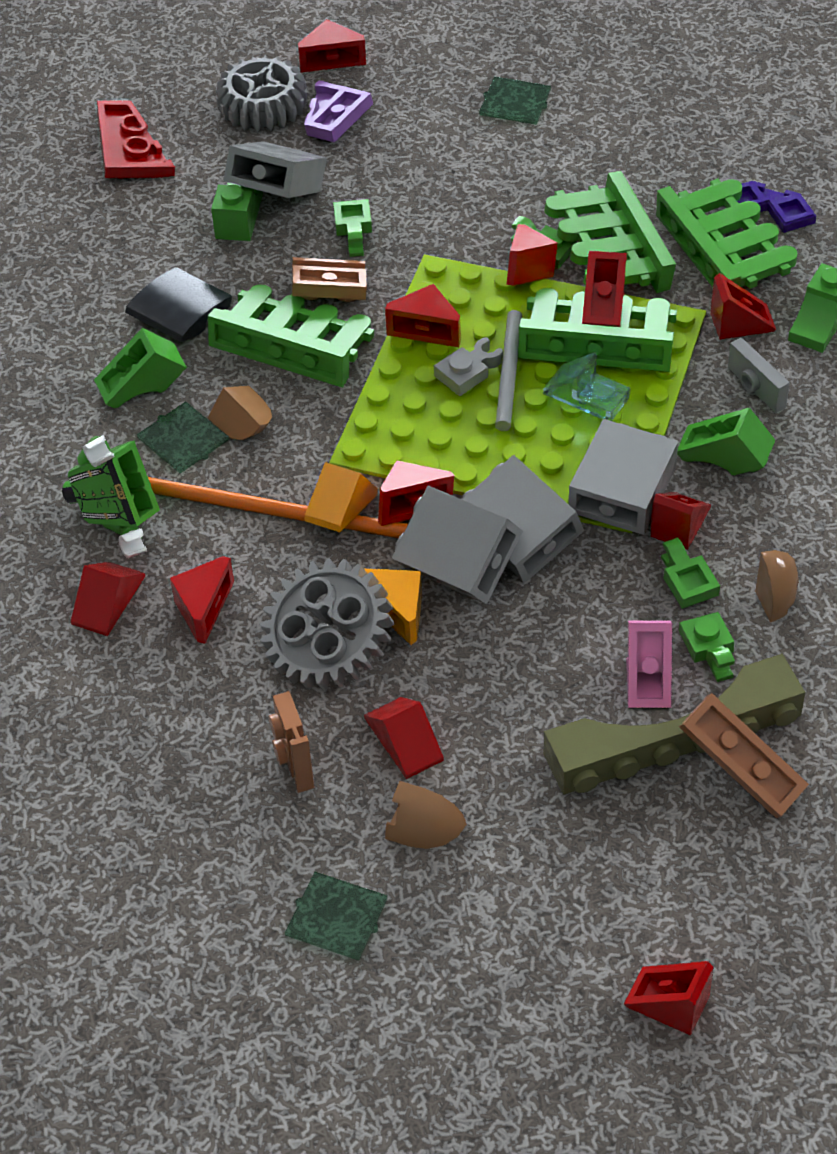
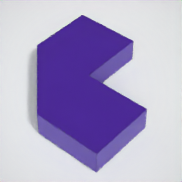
M756 181L742 183V197L737 202L753 201L760 205V212L768 211L783 233L816 223V214L800 193L785 190L784 193L766 189V184Z

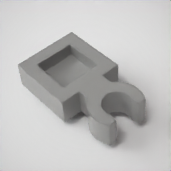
M487 337L482 338L476 342L473 351L468 352L465 348L461 347L435 364L434 376L457 395L461 396L488 378V369L495 368L502 363L503 350L498 348L494 352L487 353L490 350V340Z

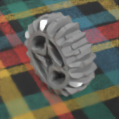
M266 55L259 59L252 56L251 60L248 61L239 59L238 65H228V71L221 73V78L217 81L216 87L217 106L224 120H230L233 127L241 124L244 131L253 126L257 133L261 127H267L272 132L273 126L276 124L284 128L286 120L295 122L296 115L303 114V108L306 106L308 98L306 80H304V75L300 73L299 67L292 66L290 60L281 62L279 56L273 59H268Z

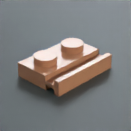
M293 257L292 296H299L307 300L318 298H337L344 302H351L356 299L366 300L365 261Z
M290 691L274 695L275 714L268 717L275 740H272L277 761L279 765L287 763L292 778L295 777L298 793L313 789L314 780L309 740L307 735L304 736L303 725Z

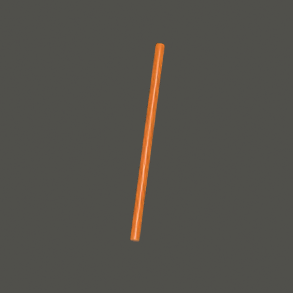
M148 477L154 494L305 521V513L308 508L306 505ZM357 515L344 529L399 538L405 532L408 524L397 522L381 526L378 523V518Z

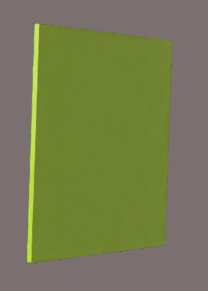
M424 254L406 295L434 284L460 315L461 344L458 348L387 335L329 463L385 479L397 460L451 471L455 475L453 494L463 496L467 491L475 489L482 483L497 465L506 462L512 455H515L569 504V485L603 419L650 433L666 435L706 316V310L670 303V309L677 310L676 323L668 322L667 331L674 332L670 372L518 358L511 428L507 431H500L495 427L502 363L495 368L488 369V378L461 396L457 395L434 376V365L461 347L465 348L468 352L473 351L476 342L485 337L490 340V350L487 353L494 352L498 348L504 350L507 314L509 311L517 310L522 313L523 319H531L532 310H527L528 297H535L538 290L551 288L558 292L559 300L572 301L575 293L585 291V286L551 279H542L515 286L506 285L508 274L506 270ZM627 295L633 300L632 306L647 307L648 301L651 300ZM556 312L555 321L568 322L570 314ZM631 319L629 328L644 329L645 320ZM578 515L580 522L633 533L626 529Z

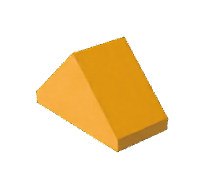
M325 462L306 510L305 521L341 532L377 496L378 488L359 472Z
M364 568L367 574L370 572L374 574L379 581L378 584H381L388 593L385 598L393 606V610L386 613L394 621V625L391 627L410 645L414 644L418 639L422 603L421 571Z

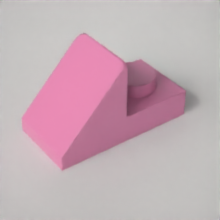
M628 621V657L626 658L628 708H671V621Z

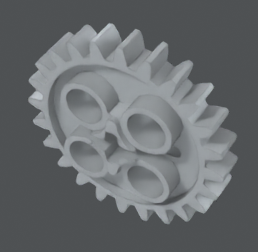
M327 558L323 569H319L314 561H312L309 565V573L306 575L298 568L295 569L296 581L291 583L283 578L281 582L286 590L283 593L271 592L270 595L277 603L275 606L263 608V611L271 618V620L260 623V627L267 634L260 639L261 643L269 649L265 653L266 657L272 663H275L274 668L281 675L286 673V677L291 683L295 684L300 681L309 690L317 682L323 691H327L330 680H334L340 688H343L344 676L348 674L354 680H360L358 668L363 666L368 670H372L373 666L369 661L371 655L377 657L384 656V653L378 647L379 642L391 641V637L383 629L394 625L392 618L389 614H386L393 610L392 604L385 598L388 595L387 591L381 584H378L379 581L372 572L367 574L360 564L352 568L346 559H343L338 567H336L332 560ZM327 594L323 601L316 603L320 596ZM304 608L312 612L313 615L324 623L318 625L310 615L298 612L299 609ZM360 610L356 618L348 620L353 612ZM335 623L342 632L355 636V639L349 640L343 637L329 625ZM305 628L300 636L293 638L298 630ZM338 645L332 654L326 655L332 646Z

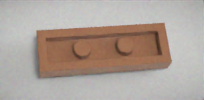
M713 693L707 695L679 726L682 731L776 818L781 817L809 785Z

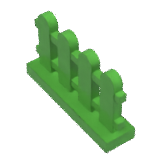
M622 171L608 173L605 188L599 189L598 185L589 186L587 191L565 194L564 190L555 191L554 196L546 199L544 209L546 215L552 218L565 217L558 224V237L564 241H578L571 248L570 259L572 262L578 265H587L589 251L627 253L625 285L639 282L642 287L648 286L651 283L656 293L671 289L676 263ZM599 212V214L578 217L581 214ZM612 235V237H608V238H602V239H596V240H591V239H590V238H595V237H601V236ZM587 269L585 270L583 278L584 285H586Z
M717 178L710 181L709 187L690 194L687 190H684L677 195L671 186L657 190L656 216L712 287L714 277L721 273L740 287L746 285L751 289L757 286L760 279L776 273H780L782 277L790 274L791 268L796 265L798 253L794 247L784 245L775 248L773 246L778 241V227L772 223H763L758 226L755 224L760 218V205L753 201L737 202L742 197V184L739 181L729 179L721 182ZM722 206L726 207V209L720 210L718 212L709 215L705 214V212L711 211L713 209ZM739 228L744 229V231L733 234L725 238L723 237V234H726L728 232L737 230ZM758 250L763 252L745 260L740 258Z
M261 284L253 286L249 291L241 290L238 293V303L231 311L214 308L208 315L209 346L342 388L349 378V361L354 363L358 358V350L356 349L364 340L371 342L374 338V329H371V319L366 315H353L348 321L338 319V310L333 305L323 304L314 311L305 309L304 298L292 296L291 294L278 301L272 299V289L267 285ZM264 310L271 312L264 321L257 319ZM297 320L304 322L297 331L290 329ZM330 330L338 332L331 341L323 339Z
M551 288L540 289L536 292L535 297H528L527 310H532L531 319L521 318L518 358L670 372L674 332L667 331L668 322L676 323L677 310L670 309V303L666 299L653 298L648 301L647 307L632 306L633 300L629 296L624 295L621 326L613 327L582 324L585 291L575 293L572 301L559 300L558 292ZM556 312L569 313L568 322L555 321ZM630 320H645L644 329L629 328Z

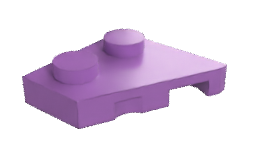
M318 80L315 84L316 97L311 99L309 105L310 112L307 114L304 123L307 136L335 142L373 105L371 93Z

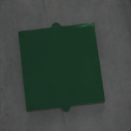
M494 76L488 92L483 93L484 101L479 115L537 125L543 109L547 108L546 101L551 91V86Z
M186 401L165 416L159 415L156 422L137 434L139 440L180 474L199 460L208 459L209 453L229 440L228 435Z
M314 872L302 898H297L295 901L297 909L285 931V936L359 961L371 934L378 931L377 921L388 896Z

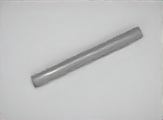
M511 310L507 314L495 427L500 431H507L511 428L518 361L519 325L522 318V313L517 310Z

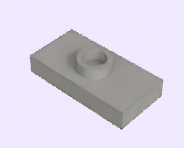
M739 338L731 342L728 368L740 379L744 389L750 393L754 392L775 413L785 409L790 382L744 339Z

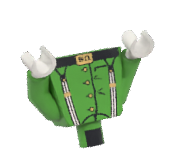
M104 435L92 437L77 457L78 465L68 471L69 481H66L62 487L63 497L67 503L79 504L84 520L89 524H101L103 527L119 534V545L126 558L145 553L147 548L141 540L143 531L139 528V525L160 509L135 441H129L110 449Z

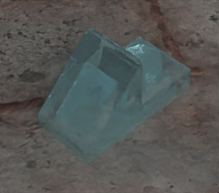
M591 353L563 364L543 388V394L601 419L612 421L629 399L630 387L597 374V353Z

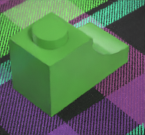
M229 182L227 185L218 184L211 208L215 239L251 241L263 191Z
M821 263L807 286L801 309L789 331L788 341L823 353L837 330V268Z
M141 328L94 381L105 404L112 408H118L137 395L152 391L164 392L187 367L173 342Z
M749 407L688 425L678 446L677 455L682 461L707 462L728 470L731 475H738L746 472H756L764 468L775 439Z

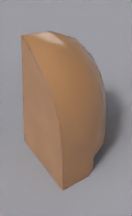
M250 386L223 387L208 416V419L223 434L237 440H245L260 433L266 428L272 418L269 406Z
M777 550L761 552L755 590L771 623L787 614L788 609L794 604L799 584L795 559L788 553Z
M399 781L392 802L398 803V807L391 822L386 823L385 839L409 847L429 849L444 846L457 838L467 823L464 815L455 804L442 795L423 787Z

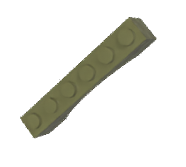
M782 653L743 666L734 682L718 699L756 734L760 729L775 724L777 726H786L794 722L802 715L806 692ZM690 714L658 724L633 726L607 724L583 718L544 731L543 754L563 795L574 791L585 793L594 789L601 782L616 777L618 779H627L634 776L640 769L655 764L666 766L675 762L679 756L694 751L700 753L705 751L679 728Z

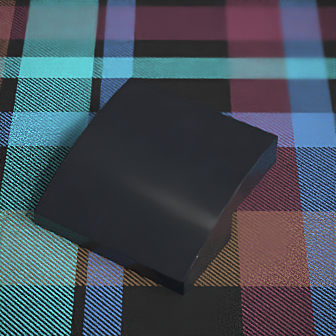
M175 267L146 285L127 304L125 313L182 343L201 334L206 329L208 315L214 308L227 310L231 306L232 295Z

